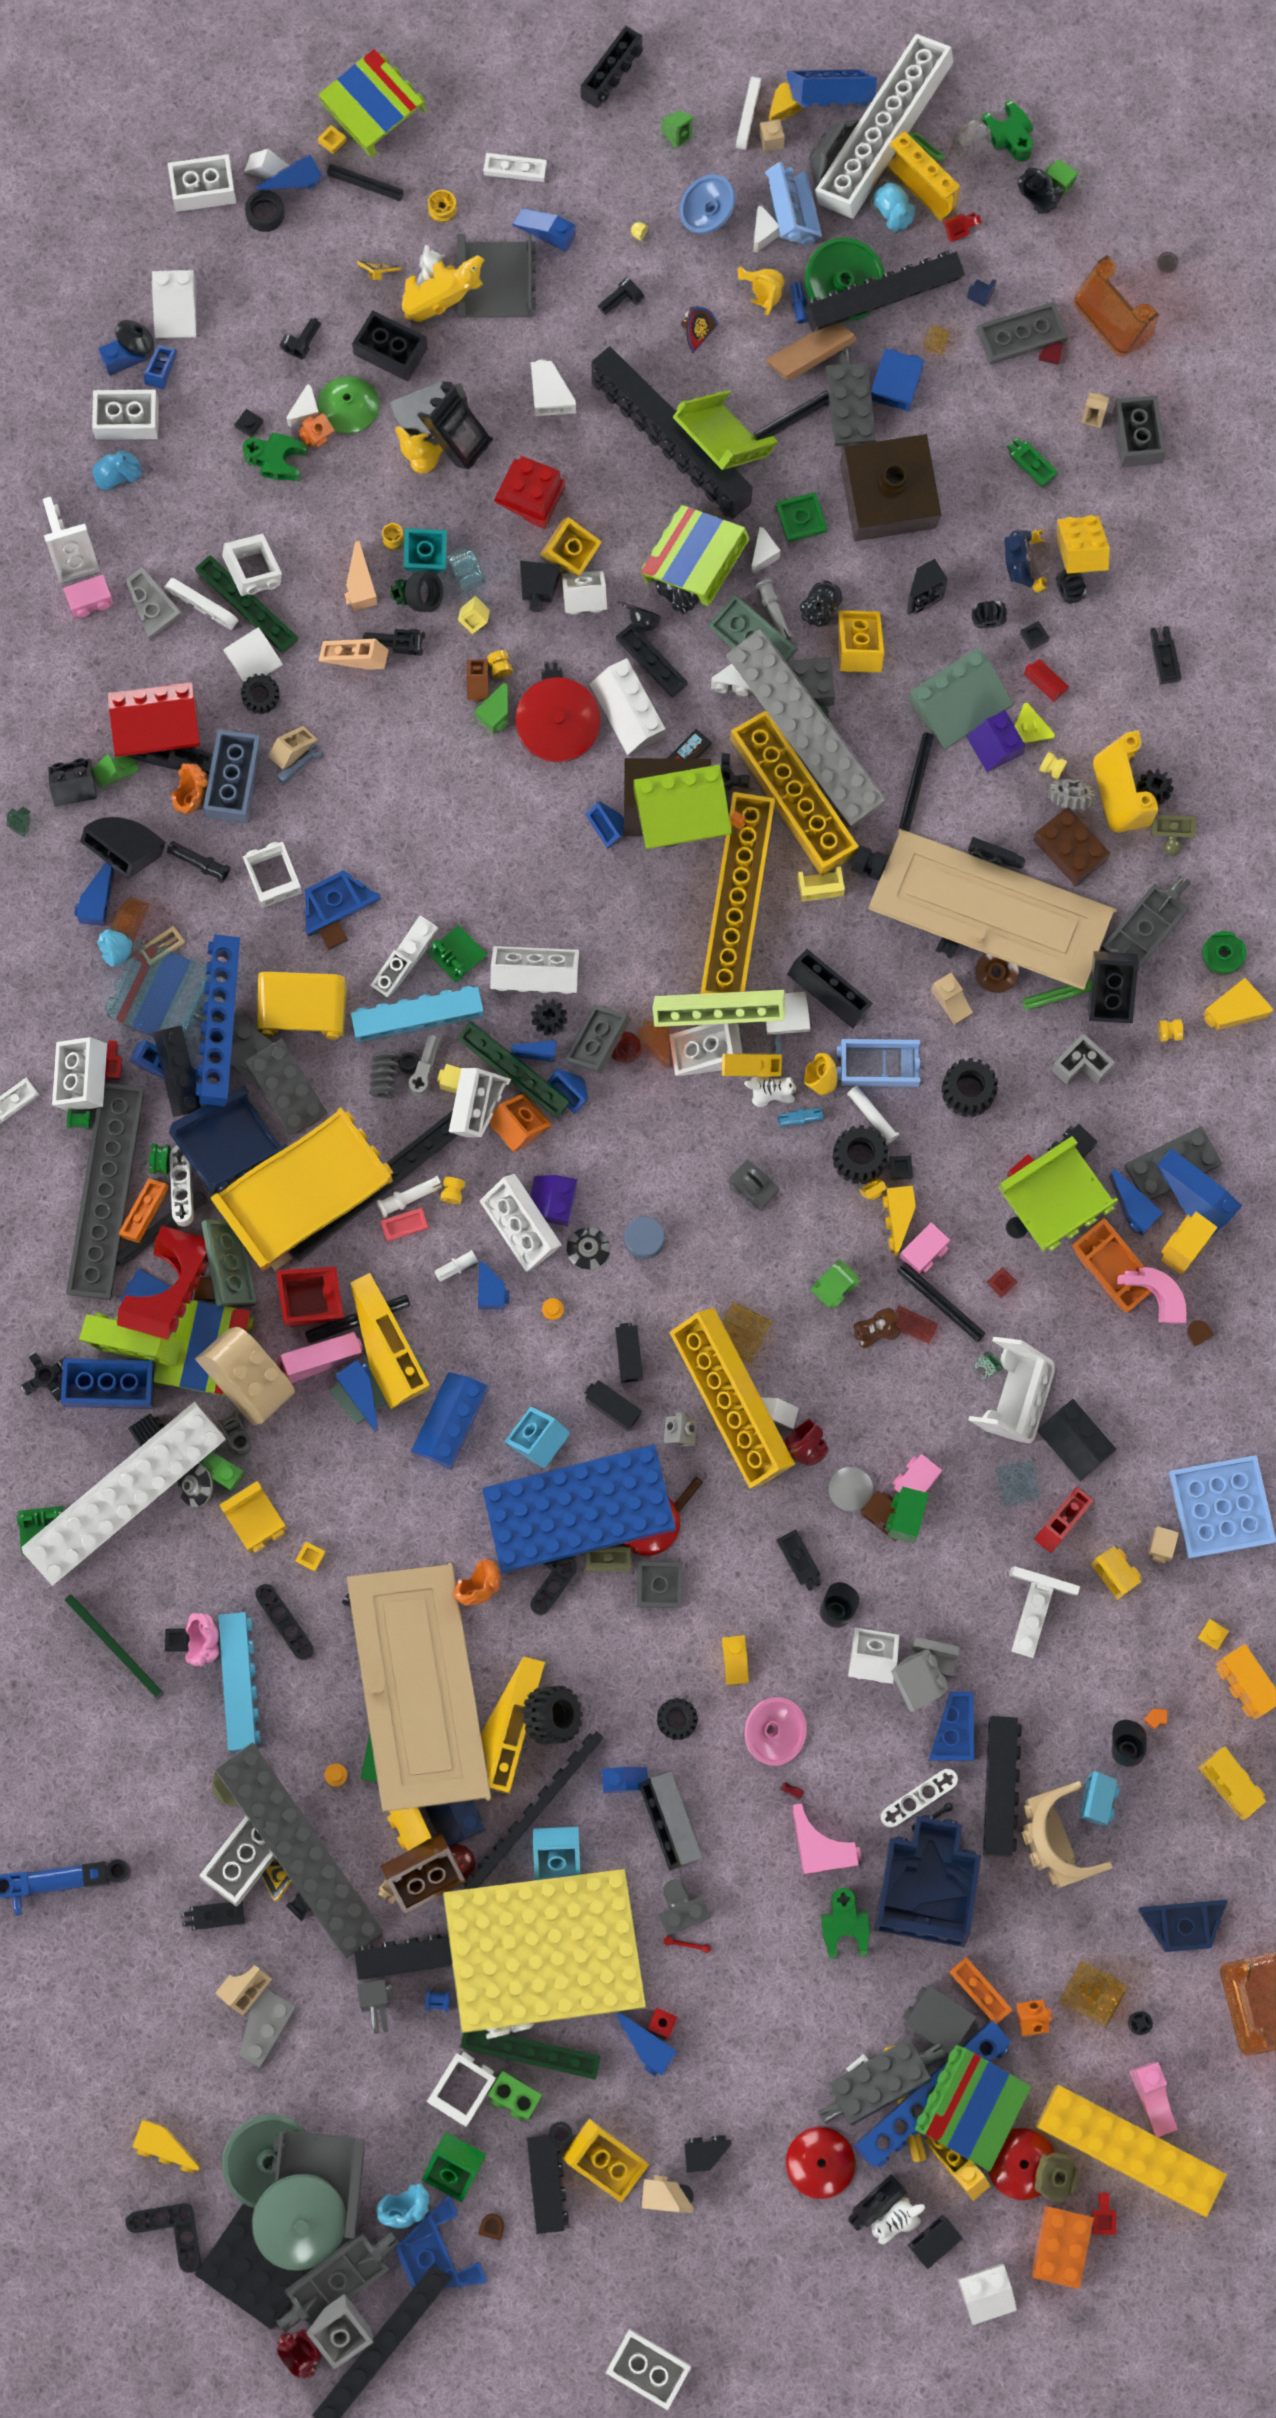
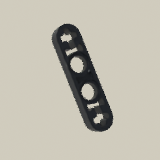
M269 1584L260 1585L256 1590V1598L298 1659H310L314 1653V1647L276 1590ZM263 1589H265L266 1591H272V1593H270V1597L273 1600V1602L276 1600V1598L279 1600V1602L272 1604L269 1607V1609L265 1607L266 1605H270L267 1599L260 1598L262 1596L261 1591ZM276 1607H282L285 1610L283 1618L275 1619L272 1616V1612ZM290 1625L297 1628V1634L292 1638L285 1635V1629ZM301 1635L304 1637V1639L300 1640L303 1646L308 1645L310 1647L307 1649V1655L297 1653L300 1648L296 1643L293 1646L291 1645V1642L298 1640Z

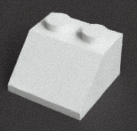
M603 571L582 572L580 576L572 573L562 574L565 613L576 615L584 611L599 613L607 610L606 584Z
M855 1628L848 1676L893 1684L894 1677L891 1671L897 1666L899 1635Z
M1003 2264L957 2278L972 2325L1017 2311L1013 2291Z

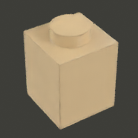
M780 119L760 123L759 136L763 152L784 149V133Z
M1158 1526L1154 1529L1148 1555L1153 1556L1152 1560L1165 1563L1166 1560L1170 1561L1172 1559L1179 1532Z

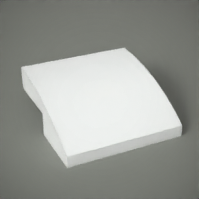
M259 627L223 649L243 682L247 681L249 676L253 677V674L261 675L263 673L264 676H267L283 666Z
M806 992L785 993V1021H766L767 1035L807 1032L811 1029Z

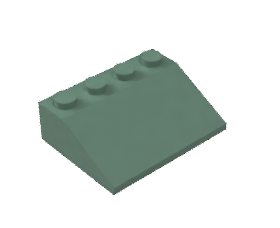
M979 647L910 691L908 697L910 705L944 750L970 734L986 719L1013 705L991 663Z

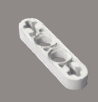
M751 76L737 136L736 148L746 150L751 131L750 126L755 113L754 108L757 104L761 86V78Z
M170 578L165 585V589L170 594L187 604L191 603L195 609L203 614H209L212 616L211 619L232 630L237 624L238 619L232 613L178 580Z
M175 1146L170 1151L172 1216L179 1226L185 1227L194 1220L192 1165L185 1155L181 1157L183 1165H180L177 1157L182 1151L178 1146ZM179 1172H187L185 1179H176V1175ZM181 1191L188 1192L184 1200L177 1199V1195ZM181 1207H184V1211L186 1212V1215H184V1219H181L179 1217L182 1216Z
M951 1769L940 1771L885 1808L880 1815L882 1824L888 1828L896 1827L953 1789L958 1782L957 1774ZM943 1774L947 1776L952 1775V1785L949 1786V1784L945 1783L940 1787L943 1789L940 1793L938 1786L932 1781L936 1779L937 1783L944 1779ZM923 1787H933L935 1790L934 1797L930 1799L925 1798L922 1794ZM911 1798L916 1802V1808L913 1811H907L904 1808L903 1802L905 1799ZM899 1804L900 1810L906 1816L902 1818L900 1813L895 1817V1823L891 1821L886 1822V1812L894 1813L898 1810L895 1805Z

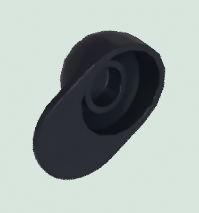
M617 602L618 605L630 609V620L637 629L652 631L658 627L662 616L628 603Z
M836 1582L831 1584L820 1605L819 1614L824 1623L833 1628L846 1626L853 1618L859 1605L858 1593L846 1583Z
M1120 1720L1112 1729V1757L1122 1766H1137L1143 1761L1146 1754V1732L1137 1722Z

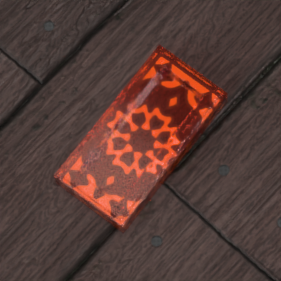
M898 1305L896 1312H900L901 1315L895 1321L897 1327L901 1329V1332L929 1344L938 1323Z

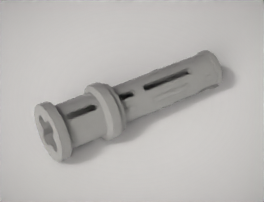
M765 579L757 583L755 588L761 594L763 599L762 605L768 609L775 629L787 640H791L793 636L780 608V597L776 595L773 579Z

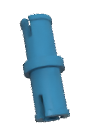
M821 1107L807 1110L800 1108L795 1112L778 1114L779 1127L797 1124L804 1126V1123L823 1121Z

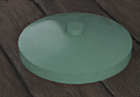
M262 2114L252 2117L238 2126L226 2142L222 2155V2172L225 2182L232 2194L249 2207L255 2208L261 2195L270 2187V2184L275 2183V2175H271L273 2160L277 2161L278 2151H274L275 2137H279L282 2130L306 2132L298 2122L287 2116Z
M307 2174L287 2176L272 2184L259 2198L252 2217L253 2236L264 2257L276 2266L288 2270L313 2268L339 2248L346 2230V2209L339 2193L327 2181Z

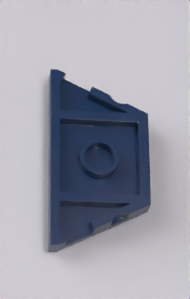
M1227 1900L1139 1907L1138 1911L1164 1952L1212 1948L1215 1934L1221 1923L1224 1909L1227 1906Z

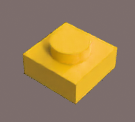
M332 125L318 138V143L333 155L347 141L346 136Z
M876 1178L861 1187L859 1191L864 1198H871L873 1200L883 1194L882 1191L887 1189L884 1181Z
M305 1542L295 1562L316 1572L326 1551Z
M1209 1619L1197 1639L1217 1651L1229 1631Z

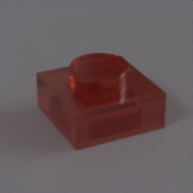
M1001 1267L986 1283L1003 1298L1018 1282Z

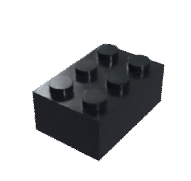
M373 310L352 342L355 356L407 382L428 349L426 336Z
M1093 951L1088 1003L1089 1021L1133 1023L1139 965L1137 953Z

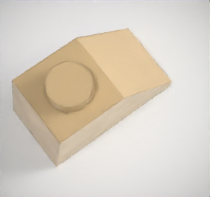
M654 2175L653 2180L644 2179L642 2208L693 2213L692 2205L677 2182L667 2181L668 2176Z

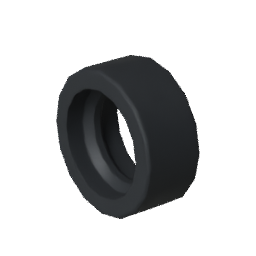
M269 190L254 192L245 203L247 221L251 227L260 232H270L277 229L284 220V205L281 198L275 192ZM270 202L276 206L277 213L272 218L261 220L253 215V208L259 203Z
M418 571L408 578L405 596L409 607L414 611L432 612L442 602L444 590L438 575L433 572ZM424 580L428 587V597L425 603L421 599V586Z

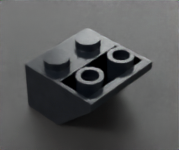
M935 559L916 569L907 606L908 615L913 612L917 614L926 608L925 605L931 602L936 604L944 598L948 578Z
M78 758L70 763L64 764L59 762L48 767L49 786L55 807L97 799L90 759Z

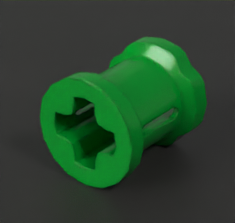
M68 1109V1129L72 1127H85L86 1130H90V1110L86 1112H73L72 1109Z

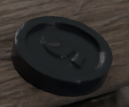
M1019 1217L1009 1219L1006 1224V1232L1012 1238L1019 1239L1027 1233V1228Z

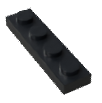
M632 623L616 636L617 642L672 698L688 685V681Z

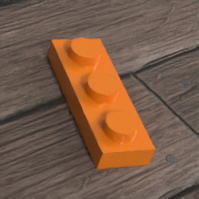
M148 1178L118 1234L124 1239L140 1243L170 1187L166 1183Z
M967 1957L963 1958L949 1971V1974L990 2021L998 2024L1012 2011V2008Z

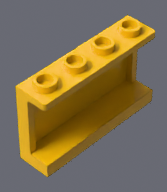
M903 131L890 142V146L896 151V155L886 168L942 222L956 211L960 185L920 145Z

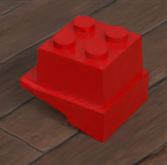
M520 456L519 460L514 458L494 502L523 517L524 520L546 529L565 489V479L561 478L559 470Z
M336 1266L276 1271L285 1327L293 1328L344 1318Z

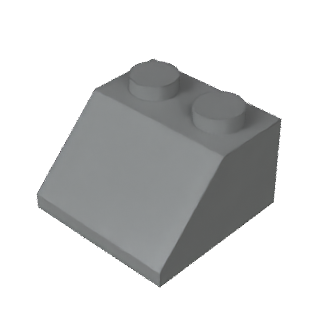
M929 1648L906 1657L891 1671L910 1712L941 1697L948 1690L946 1678L941 1675L937 1667V1660L931 1654Z
M345 2294L326 2306L307 2331V2335L333 2369L373 2343L370 2326Z

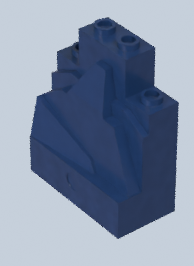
M922 1815L921 1817L917 1816L915 1820L912 1842L904 1837L890 1838L874 1931L965 1947L971 1931L981 1855L976 1854L972 1850L959 1851L962 1824H957L956 1821L951 1819L941 1821L935 1820L934 1817L929 1815Z

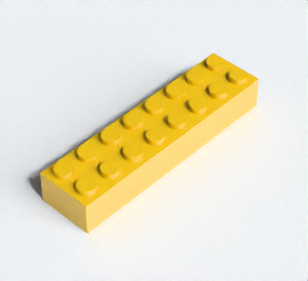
M765 710L731 730L730 741L766 795L770 798H775L774 807L820 876L855 857L859 846L768 712Z
M715 1308L697 1312L669 1333L749 1489L768 1483L794 1466L795 1463Z
M1055 2085L1036 2125V2128L1203 2217L1208 2216L1227 2175L1060 2085Z

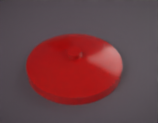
M548 678L531 686L522 696L516 711V730L522 744L534 756L549 762H567L580 757L594 744L600 728V711L593 695L580 683L567 678Z

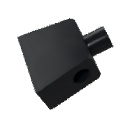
M520 561L522 600L530 601V611L541 612L543 602L552 603L560 577V564Z

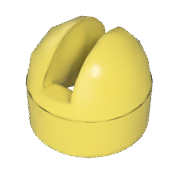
M636 222L631 227L632 236L640 241L648 231V226L641 222Z

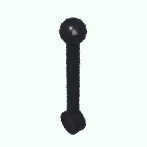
M946 1803L944 1808L931 1816L935 1819L946 1811L950 1812L953 1809L952 1804Z

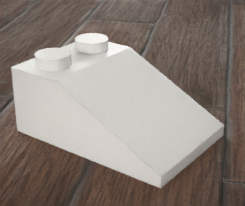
M152 271L155 339L196 337V280L194 271Z
M737 1023L704 1024L669 1035L675 1076L722 1071V1054L743 1053Z

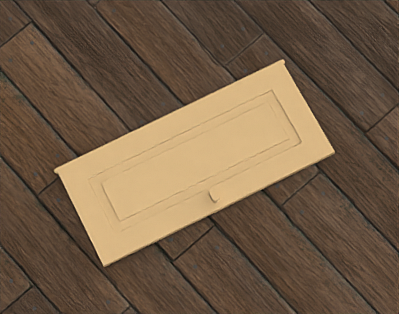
M898 830L899 836L868 907L869 910L1079 989H1085L1092 970L1093 951H1099L1112 914L1116 913L1115 908L906 830Z
M449 1562L447 1565L347 1576L382 1812L478 1799L490 1800L491 1794L459 1600L453 1596L456 1588L453 1564Z

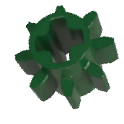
M396 580V585L391 586L390 595L397 605H408L405 596V587L408 580Z

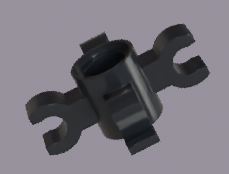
M722 753V777L729 779L727 783H724L727 801V792L733 786L749 788L750 775H734L733 771L729 769L730 754Z
M36 1351L32 1352L28 1357L36 1368L35 1377L23 1383L20 1387L27 1396L41 1386L49 1388L57 1402L60 1401L61 1390L56 1382L58 1375L63 1373V1359L51 1367L42 1362ZM45 1372L52 1373L48 1381L41 1380V1376Z

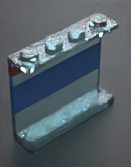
M143 935L141 940H136L132 952L135 953L132 959H127L123 971H125L123 978H118L114 990L116 992L114 997H109L105 1005L107 1016L153 1037V1032L182 1025L185 1036L193 1015L204 995L205 981L209 982V975L206 974V965L203 966L146 941V936Z

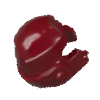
M810 1418L795 1427L784 1441L792 1459L806 1466L820 1463L829 1451L827 1442L821 1439L823 1437V1430L818 1425H815L816 1422H813Z
M302 2329L292 2334L283 2333L277 2342L279 2358L295 2377L303 2379L312 2378L315 2375L317 2363L323 2354L307 2335L308 2330Z

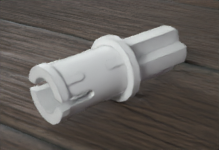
M471 1250L457 1259L452 1258L451 1262L436 1269L434 1272L437 1279L442 1282L457 1273L461 1274L462 1270L478 1263V1260Z

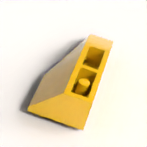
M368 1273L350 1282L370 1371L390 1410L429 1391L430 1385L371 1274Z
M523 1656L481 1732L490 1790L509 1795L511 1793L527 1733L525 1730L526 1725L522 1721V1718H524L522 1708H525L524 1701L529 1699V1693L539 1688L545 1665L543 1661Z

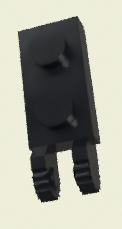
M1169 626L1163 627L1165 641H1159L1156 628L1150 629L1159 683L1180 682L1182 679L1174 639L1171 637Z

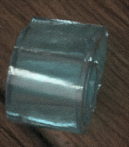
M465 547L446 557L449 570L463 594L486 584L479 564L469 547Z

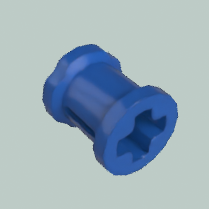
M427 1989L425 2011L440 2009L449 2012L450 1991L436 1993Z

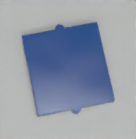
M138 1269L132 1280L127 1283V1288L120 1301H123L125 1295L135 1297L157 1295L168 1290L171 1286Z

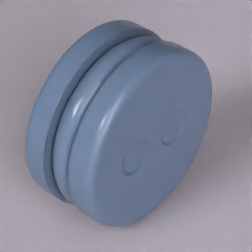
M647 1216L638 1217L627 1225L624 1232V1244L632 1256L639 1259H650L659 1254L664 1246V1229L654 1218Z

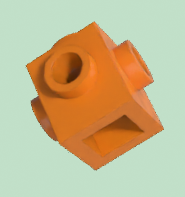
M324 413L316 418L310 416L302 422L303 426L298 432L302 442L308 445L309 448L315 445L319 448L328 442L327 438L335 430Z
M1043 1999L1016 2004L1017 2020L1022 2037L1049 2032V2022H1052V2014L1050 2008H1046Z

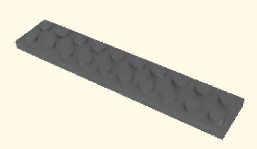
M104 1084L103 1107H97L66 1290L67 1295L111 1300L117 1266V1254L121 1241V1236L118 1233L124 1223L145 1093L143 1087Z
M253 1742L214 1769L344 1959L354 1954V1951H358L359 1946L366 1945L383 1932Z

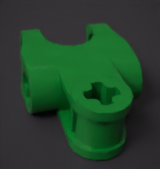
M1012 100L1006 101L1004 110L1009 118L1004 121L995 120L987 112L982 114L981 123L989 141L996 150L1006 147L1011 156L1019 162L1027 161L1030 158L1033 140L1029 133L1033 131V126L1021 108Z
M271 433L268 441L257 438H249L244 441L242 448L244 459L248 464L261 467L260 475L279 481H300V470L287 465L284 461L292 454L306 456L308 451L306 444L290 436L278 433Z
M847 1888L837 1889L831 1896L832 1914H821L822 1935L827 1947L829 1959L836 1958L837 1941L844 1935L854 1937L859 1945V1955L867 1956L870 1934L867 1911L856 1912L855 1896L851 1890ZM841 1893H844L845 1897H849V1902L845 1903V1907L840 1902H837V1898L841 1897Z

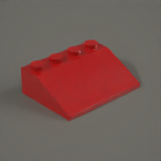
M192 682L108 693L115 757L200 746L197 706Z

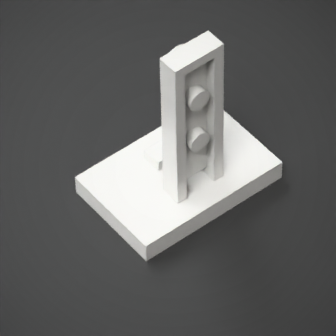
M51 497L43 499L53 532L44 535L59 582L63 583L100 572L86 525L82 524L65 529L62 519L58 520L57 518L61 516L58 504L53 505Z
M1014 1566L1011 1567L1009 1576L1030 1582L1031 1585L1011 1652L1033 1658L1053 1590L1075 1596L1078 1595L1080 1586Z

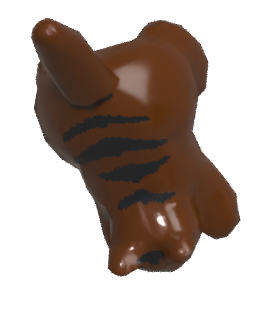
M885 1308L877 1311L870 1319L854 1323V1337L861 1341L860 1346L867 1348L880 1338L888 1340L898 1338L901 1329L897 1327L895 1321L899 1319L900 1312H894L891 1308Z

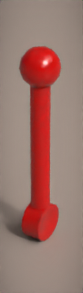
M670 1936L664 1938V1944L667 1946L674 1944L700 1949L704 1953L711 1951L709 1944L699 1945L673 1940Z

